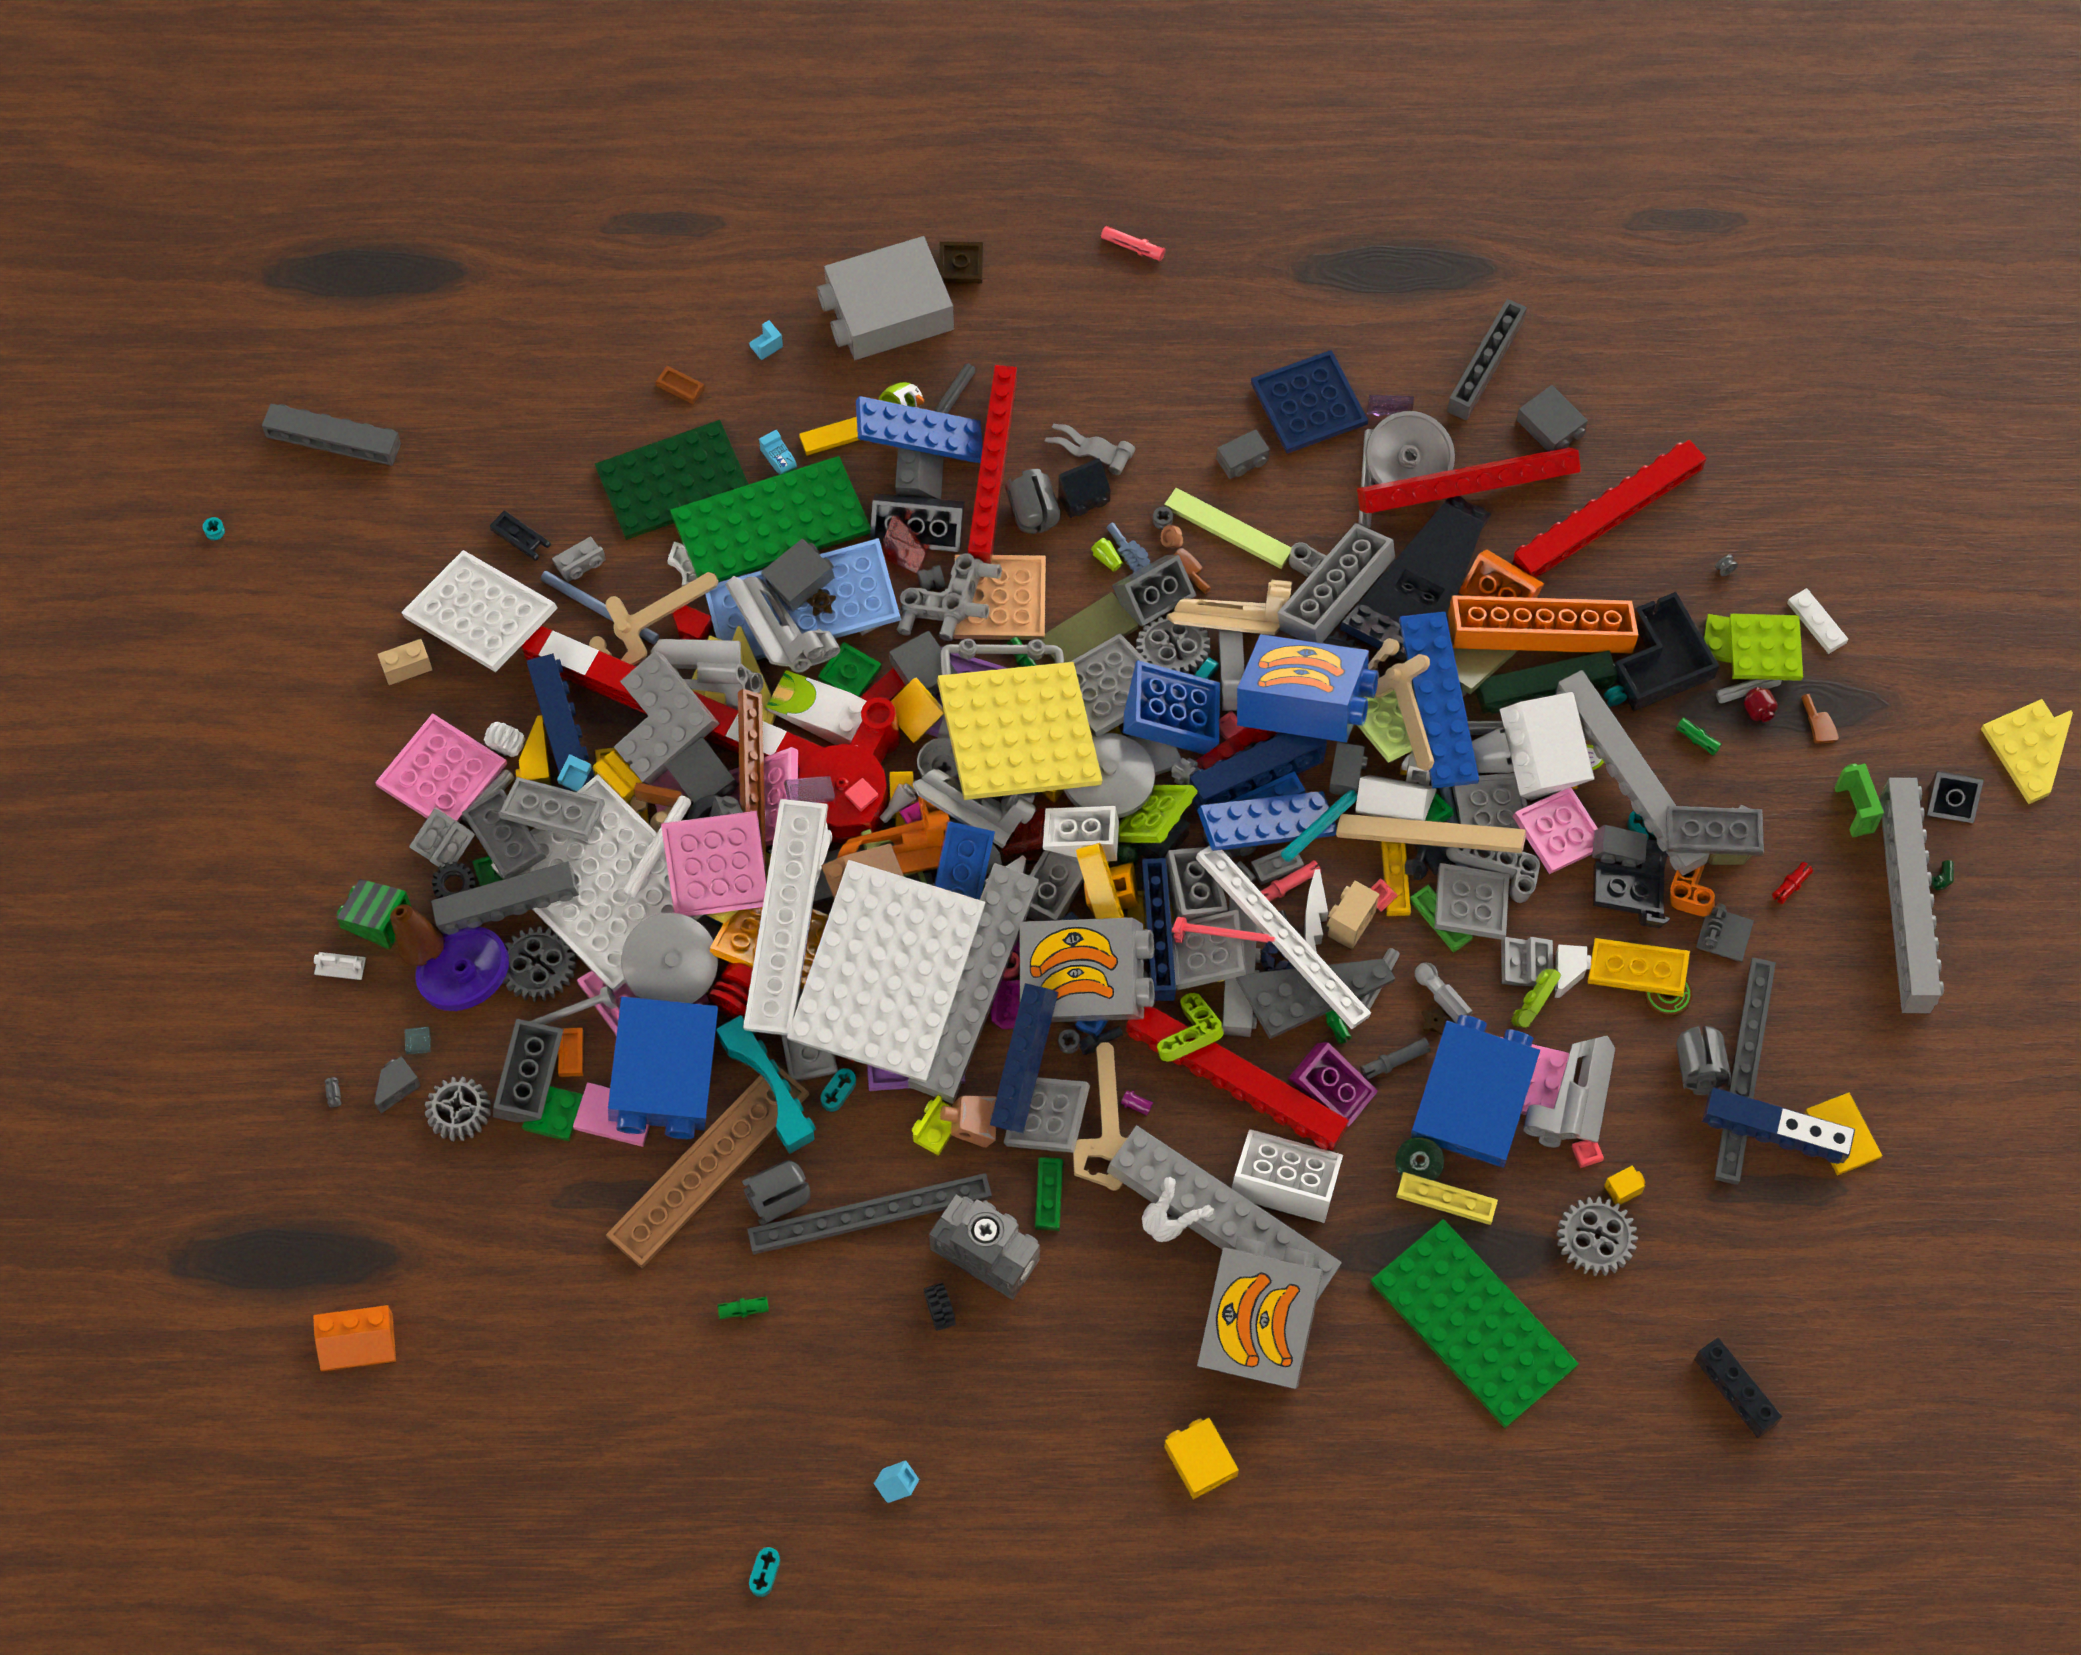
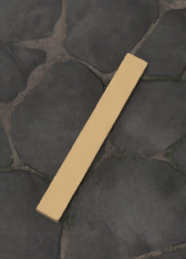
M1342 814L1340 815L1336 835L1340 838L1522 853L1526 830Z

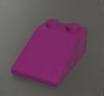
M1328 1042L1316 1043L1288 1077V1080L1300 1092L1349 1120L1348 1127L1378 1092Z

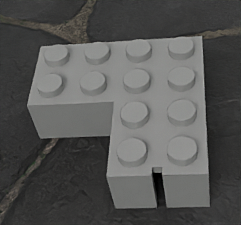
M657 651L649 655L620 681L647 713L648 717L617 743L614 748L627 763L631 764L632 770L644 783L651 785L668 770L665 766L668 762L701 737H706L720 724L668 660Z

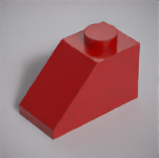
M687 605L671 613L680 639L706 640L713 628L711 616Z

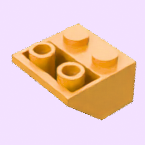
M1133 862L1109 868L1122 910L1139 906ZM1084 882L1086 904L1095 916Z

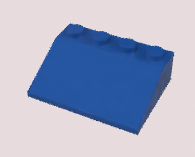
M1137 660L1124 710L1123 733L1201 754H1206L1219 744L1220 682Z

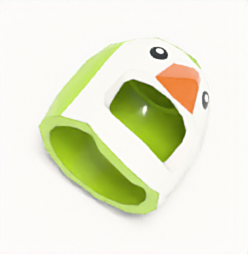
M907 382L896 383L888 387L879 397L881 401L919 408L924 403L923 395L918 387Z

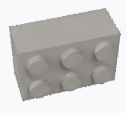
M1207 847L1168 850L1165 856L1168 890L1175 920L1177 917H1184L1189 921L1228 911L1223 888L1196 859L1197 854Z

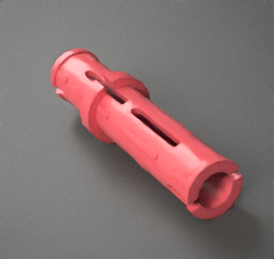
M1109 226L1104 227L1101 234V239L1133 250L1139 256L1145 255L1161 262L1165 255V248L1153 245L1147 239L1135 238Z
M1313 860L1281 880L1272 881L1270 886L1260 892L1269 902L1277 897L1282 898L1289 890L1311 879L1315 870L1320 869V866L1315 868L1318 863Z

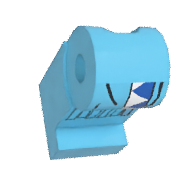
M777 430L759 438L761 452L779 475L797 468L794 457L781 440Z

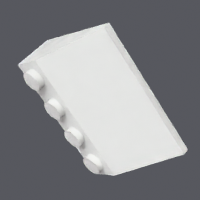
M1573 692L1522 701L1500 709L1520 796L1532 801L1594 780Z
M1249 1129L1232 1189L1254 1204L1325 1223L1343 1155Z

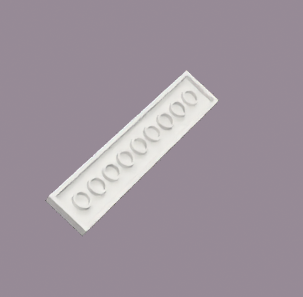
M780 799L743 1028L745 1031L788 1035L797 1009L828 812L827 804Z

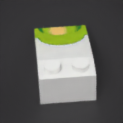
M786 670L765 709L835 745H850L862 722L861 710L867 701L850 692Z

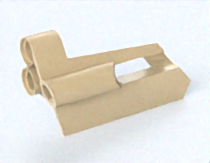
M1271 579V582L1268 584L1266 603L1183 598L1177 603L1175 611L1167 615V619L1173 624L1276 635L1280 629L1278 611L1290 599L1292 582Z

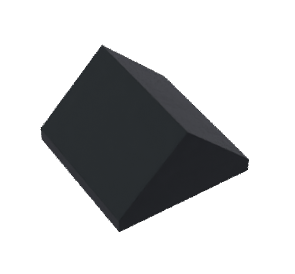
M1936 771L1929 785L1927 816L1974 823L1984 778Z

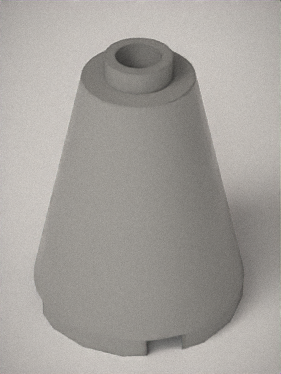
M1504 727L1472 741L1478 773L1514 772Z

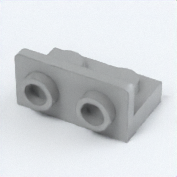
M591 536L552 558L554 565L566 582L578 579L584 572L591 568L599 567L606 560L602 547L597 546Z

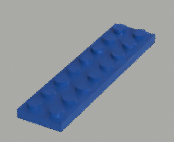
M1446 612L1400 616L1399 623L1407 661L1418 654L1426 655L1430 660L1428 669L1414 677L1411 684L1434 759L1433 767L1429 769L1432 789L1478 784L1479 775Z

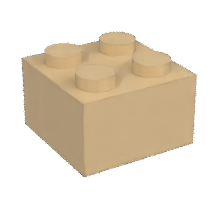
M1354 881L1351 887L1346 886L1340 898L1342 900L1339 906L1335 904L1328 917L1330 919L1327 923L1329 927L1328 937L1353 949L1376 913L1380 894L1357 881Z

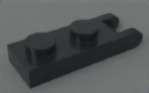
M505 510L490 525L492 532L534 561L540 558L534 552L540 544L546 548L551 546L547 539Z

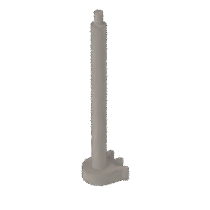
M606 986L600 989V995L529 1022L545 1025L602 1002L611 1009L618 1007V1004L614 1000L616 997L613 995L611 988Z

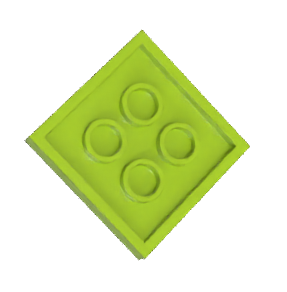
M1730 614L1732 679L1802 681L1803 665L1799 615Z
M1154 785L1148 801L1138 811L1123 817L1120 821L1118 842L1161 843L1167 838L1174 824L1180 820V816L1192 803V799L1198 791L1193 785Z

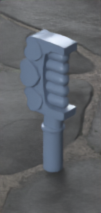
M1110 523L1107 526L1108 531L1117 542L1116 544L1120 547L1117 549V554L1124 557L1133 573L1150 564L1148 553L1144 548H1140V545L1134 540L1127 543L1126 538L1123 537L1115 523Z

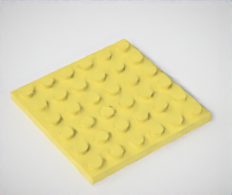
M1074 662L938 676V687L964 800L1102 784L1103 780Z

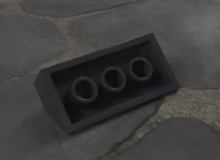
M875 493L872 501L870 540L879 538L881 545L960 552L965 501Z

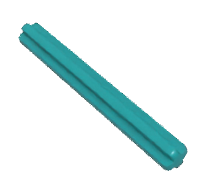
M1349 790L1290 843L1281 852V857L1286 862H1290L1354 804L1358 794L1354 790Z

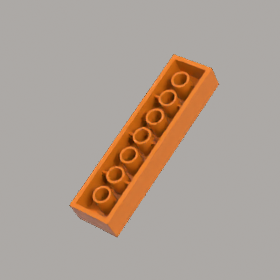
M1452 596L1447 613L1452 647L1455 649L1633 653L1638 638L1632 601Z

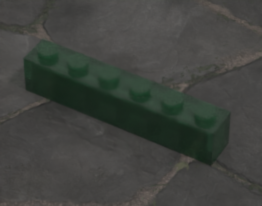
M1604 651L1492 676L1486 679L1475 692L1482 713L1490 712L1495 714L1499 713L1500 709L1522 701L1556 695L1558 682L1583 670L1595 689L1610 688L1615 684L1618 674L1610 651Z

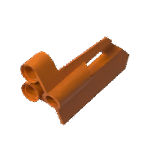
M918 796L922 820L848 839L847 843L840 849L837 858L856 853L860 845L891 840L894 843L892 848L903 874L936 869L940 860L949 816L941 809Z

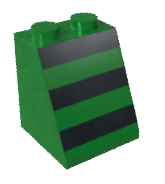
M360 879L357 885L351 888L345 905L339 908L337 921L340 928L390 950L396 941L390 919L391 912L397 906L404 904L411 906L406 891Z

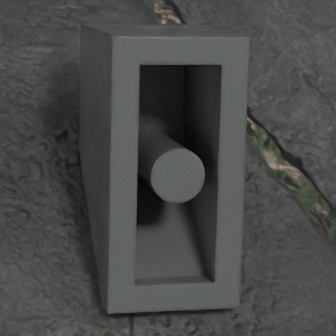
M402 1056L398 1059L390 1060L381 1070L374 1101L380 1113H383L421 1087L418 1077Z

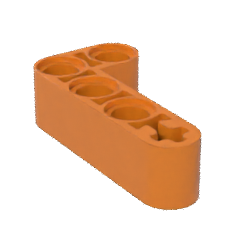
M1705 864L1687 873L1693 875L1692 877H1684L1679 870L1676 871L1670 888V902L1675 909L1704 917L1712 914L1713 907H1715L1714 892L1710 888L1698 885ZM1677 894H1685L1686 896H1685V897H1677L1676 895H1677ZM1707 900L1709 902L1706 904H1702L1699 901Z

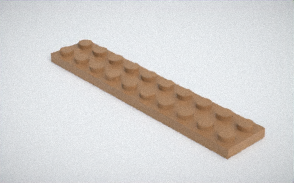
M778 1066L780 1072L777 1074L781 1080L785 1078L792 1090L789 1093L792 1098H798L800 1103H802L809 1096V1092ZM761 1075L606 1234L607 1239L642 1269L776 1130L778 1116L777 1101L771 1087Z

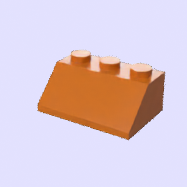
M1486 549L1478 554L1458 593L1463 596L1537 598L1544 583Z
M388 1305L313 1315L315 1343L321 1371L396 1362L393 1314Z

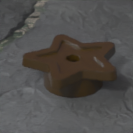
M819 589L812 598L806 601L813 607L814 616L822 612L832 614L831 604L836 600V596L828 595L822 589Z
M1440 1005L1433 1011H1422V1015L1426 1020L1423 1030H1430L1442 1035L1446 1021H1452L1451 1017L1443 1014Z

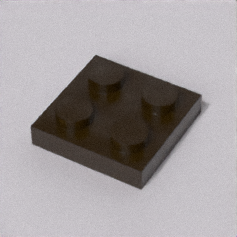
M940 241L939 273L943 283L982 284L983 242Z

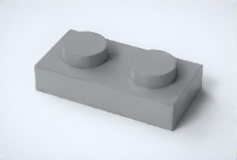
M1282 849L1252 861L1251 867L1260 885L1302 868L1304 863L1300 855L1298 854L1290 862H1286L1281 857V852L1284 850Z

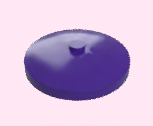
M467 927L460 929L455 934H444L445 945L441 954L435 960L431 958L426 961V965L417 966L416 984L420 993L430 1005L446 1011L468 1009L485 1001L500 987L509 967L508 951L497 934L482 927Z

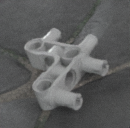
M966 553L956 558L951 570L952 577L948 589H945V591L938 593L930 592L923 588L905 589L900 595L902 603L900 611L902 616L897 628L898 633L906 636L910 635L915 618L943 621L939 633L940 638L952 641L956 626L962 620L969 616L987 619L990 610L988 604L972 603L979 579L981 577L999 579L1002 574L1001 565L983 563L982 560L975 559L971 554Z

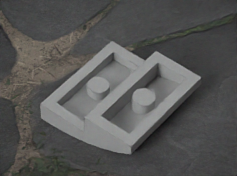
M435 807L409 847L429 859L436 866L444 867V863L453 864L452 861L457 862L475 833Z
M1505 937L1504 940H1501L1502 984L1535 986L1537 984L1536 978L1543 970L1553 969V940L1530 937L1528 940Z

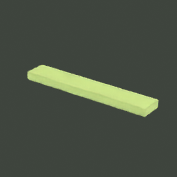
M1175 488L1165 503V507L1169 508L1173 513L1280 569L1283 568L1290 556L1291 547L1178 488Z

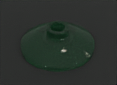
M1413 1137L1400 1145L1396 1153L1395 1164L1401 1176L1405 1172L1434 1181L1443 1170L1444 1155L1441 1148L1431 1139ZM1416 1156H1424L1425 1161L1418 1162Z

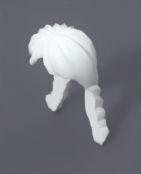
M1171 1177L1165 1178V1191L1162 1192L1159 1201L1156 1204L1150 1203L1142 1216L1144 1230L1159 1242L1175 1239L1193 1221L1196 1222L1204 1217L1208 1218L1214 1211L1210 1205H1206L1202 1209L1192 1210L1178 1219L1167 1217L1166 1211L1169 1209V1203H1171L1174 1197L1176 1185L1175 1179Z

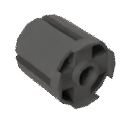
M1030 469L1022 471L1023 476L1016 478L1012 482L1009 478L1005 483V489L1017 526L1021 531L1027 534H1036L1037 530L1038 533H1042L1054 527L1060 519V509L1048 473H1042L1041 469Z
M1699 1026L1689 1028L1679 1035L1676 1043L1684 1089L1686 1087L1693 1090L1695 1095H1707L1713 1087L1718 1088L1724 1084L1728 1087L1731 1083L1724 1037L1718 1029L1711 1026H1703L1702 1036Z
M785 1160L741 1181L744 1186L747 1185V1188L743 1190L751 1208L758 1213L759 1217H762L758 1220L760 1225L806 1205L810 1200L811 1190L809 1184L805 1182L806 1177L802 1169L795 1162Z

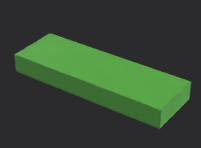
M1427 885L1412 895L1410 902L1434 929L1436 893ZM1434 929L1453 953L1473 938L1470 934Z

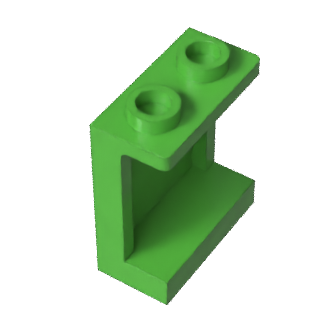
M1866 764L1847 765L1842 770L1834 788L1836 792L1848 790L1857 811L1849 829L1853 838L1874 833L1884 811Z

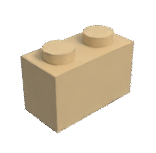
M422 639L378 654L388 685L432 670Z

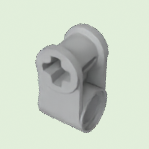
M1298 542L1291 548L1289 565L1308 578L1326 558V555L1303 542ZM1295 555H1302L1304 558H1298Z

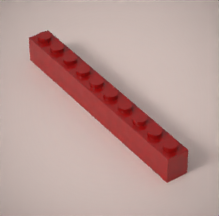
M995 365L968 546V554L988 564L992 562L1017 386V367Z
M1690 439L1683 444H1676L1671 452L1666 455L1661 454L1655 459L1654 463L1649 466L1644 465L1637 471V474L1624 478L1614 489H1607L1597 500L1592 499L1580 511H1573L1565 521L1555 523L1545 534L1540 533L1528 545L1518 547L1514 552L1512 564L1534 578H1538L1703 470L1707 458Z
M1568 447L1357 488L1360 511L1368 514L1581 472L1579 451Z
M1152 1006L1144 1007V1019L1128 1020L1126 1032L1135 1041L1145 1042L1151 1050L1158 1053L1157 1045L1160 1041L1189 1027ZM1196 1038L1187 1039L1185 1042L1193 1041ZM1215 1042L1172 1061L1177 1065L1183 1064L1198 1077L1203 1076L1207 1078L1216 1088H1224L1231 1092L1235 1099L1239 1101L1245 1100L1256 1111L1269 1114L1278 1124L1288 1125L1294 1129L1297 1135L1304 1138L1307 1136L1314 1140L1315 1144L1321 1149H1329L1333 1152L1348 1128L1349 1120Z

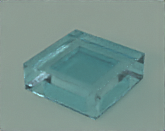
M429 1027L405 1029L406 1054L431 1052Z

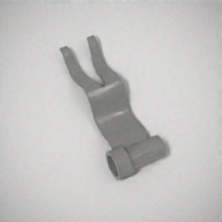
M1054 423L1052 428L1069 434L1080 447L1062 437H1046L1045 439L1047 443L1062 445L1075 456L1083 457L1088 455L1100 458L1102 463L1109 465V471L1115 475L1121 474L1128 459L1132 458L1135 452V447L1129 442L1120 441L1118 446H1115L1101 437L1085 438L1075 429L1064 424Z

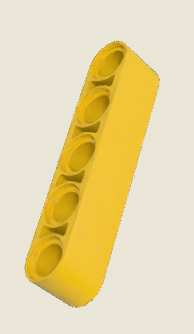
M1101 843L1078 848L1076 850L1077 859L1096 919L1124 918Z

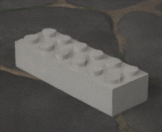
M1355 523L1278 611L1280 630L1302 641L1322 643L1395 559L1393 539Z

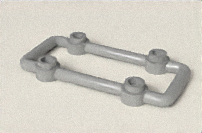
M964 639L960 644L944 646L940 653L942 675L951 674L950 654H959L963 659H972L976 654H1027L1033 660L1041 659L1044 654H1054L1055 664L1064 663V655L1060 647L1045 645L1039 639L1031 640L1028 645H976L972 639Z

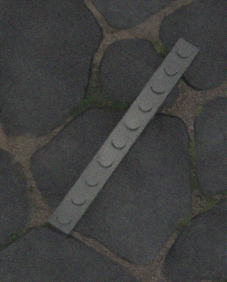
M1753 957L1750 962L1729 1092L1752 1099L1754 1098L1776 962ZM1722 1128L1714 1180L1739 1184L1747 1135H1736L1732 1130Z
M986 1173L749 1228L747 1231L752 1253L754 1255L946 1210L955 1195L961 1198L963 1196L968 1197L973 1202L976 1199L979 1201L992 1199Z

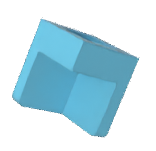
M769 320L762 324L763 334L749 343L752 350L761 360L783 347L781 333Z
M569 754L558 776V784L577 792L583 787L592 769L591 764Z
M905 1460L882 1469L874 1485L885 1501L890 1503L911 1495L919 1482V1478Z

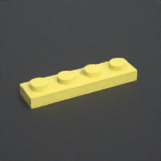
M1403 1172L1396 1196L1403 1200L1489 1225L1492 1223L1498 1201L1494 1198Z

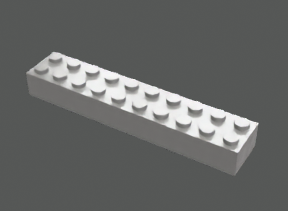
M1889 778L1879 797L1884 811L1881 819L1902 1013H1931L1944 992L1943 982L1939 981L1941 961L1937 959L1936 954L1939 949L1938 937L1934 936V930L1936 929V916L1932 915L1934 896L1930 894L1929 890L1932 877L1931 872H1927L1929 852L1925 850L1924 845L1927 840V832L1922 826L1924 821V808L1920 807L1922 788L1918 786L1917 778Z
M994 863L980 898L981 901L985 902V907L927 1081L925 1083L909 1078V1088L934 1097L939 1095L942 1097V1100L952 1104L955 1101L1019 938L1020 922H1025L1039 886V879Z
M1137 1125L1109 1164L1107 1173L1155 1204L1159 1201L1162 1192L1165 1191V1178L1171 1177L1175 1179L1174 1197L1171 1203H1169V1209L1166 1212L1176 1219L1192 1210L1202 1209L1204 1206L1210 1205L1214 1209L1213 1214L1208 1218L1204 1217L1196 1222L1193 1221L1188 1227L1222 1250L1223 1247L1235 1249L1237 1236L1266 1242L1264 1256L1284 1260L1286 1247L1315 1253L1313 1267L1323 1269L1317 1300L1342 1263Z

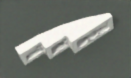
M1316 869L1313 875L1304 920V940L1317 953L1315 945L1321 944L1323 937L1321 922L1327 921L1328 915L1320 869Z

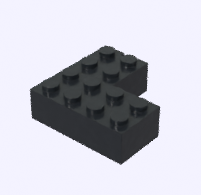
M1677 592L1659 598L1657 603L1651 601L1635 608L1634 614L1637 631L1648 649L1616 661L1612 673L1618 685L1623 687V693H1626L1627 701L1633 711L1715 679L1719 664Z

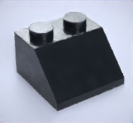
M1100 458L1059 474L1058 497L1070 518L1082 516L1087 511L1096 507L1101 508L1110 502L1111 490Z
M1180 817V820L1169 831L1167 838L1161 843H1123L1146 859L1165 858L1168 850H1177L1188 837L1190 823Z

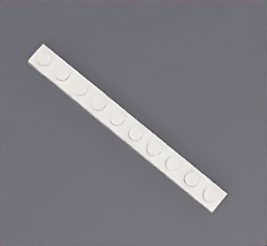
M1208 846L1197 854L1196 859L1264 934L1275 937V942L1272 943L1351 1029L1369 1018L1371 1012L1223 850L1212 851L1211 847Z

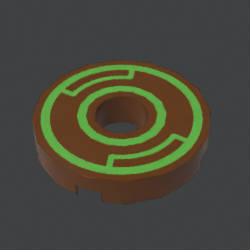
M1686 980L1684 996H1674L1672 999H1666L1659 993L1644 992L1646 1004L1650 1010L1659 1016H1679L1689 1007L1692 1000V988L1688 980Z

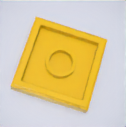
M917 677L912 679L891 701L895 707L898 726L913 743L917 742L944 715L943 707Z

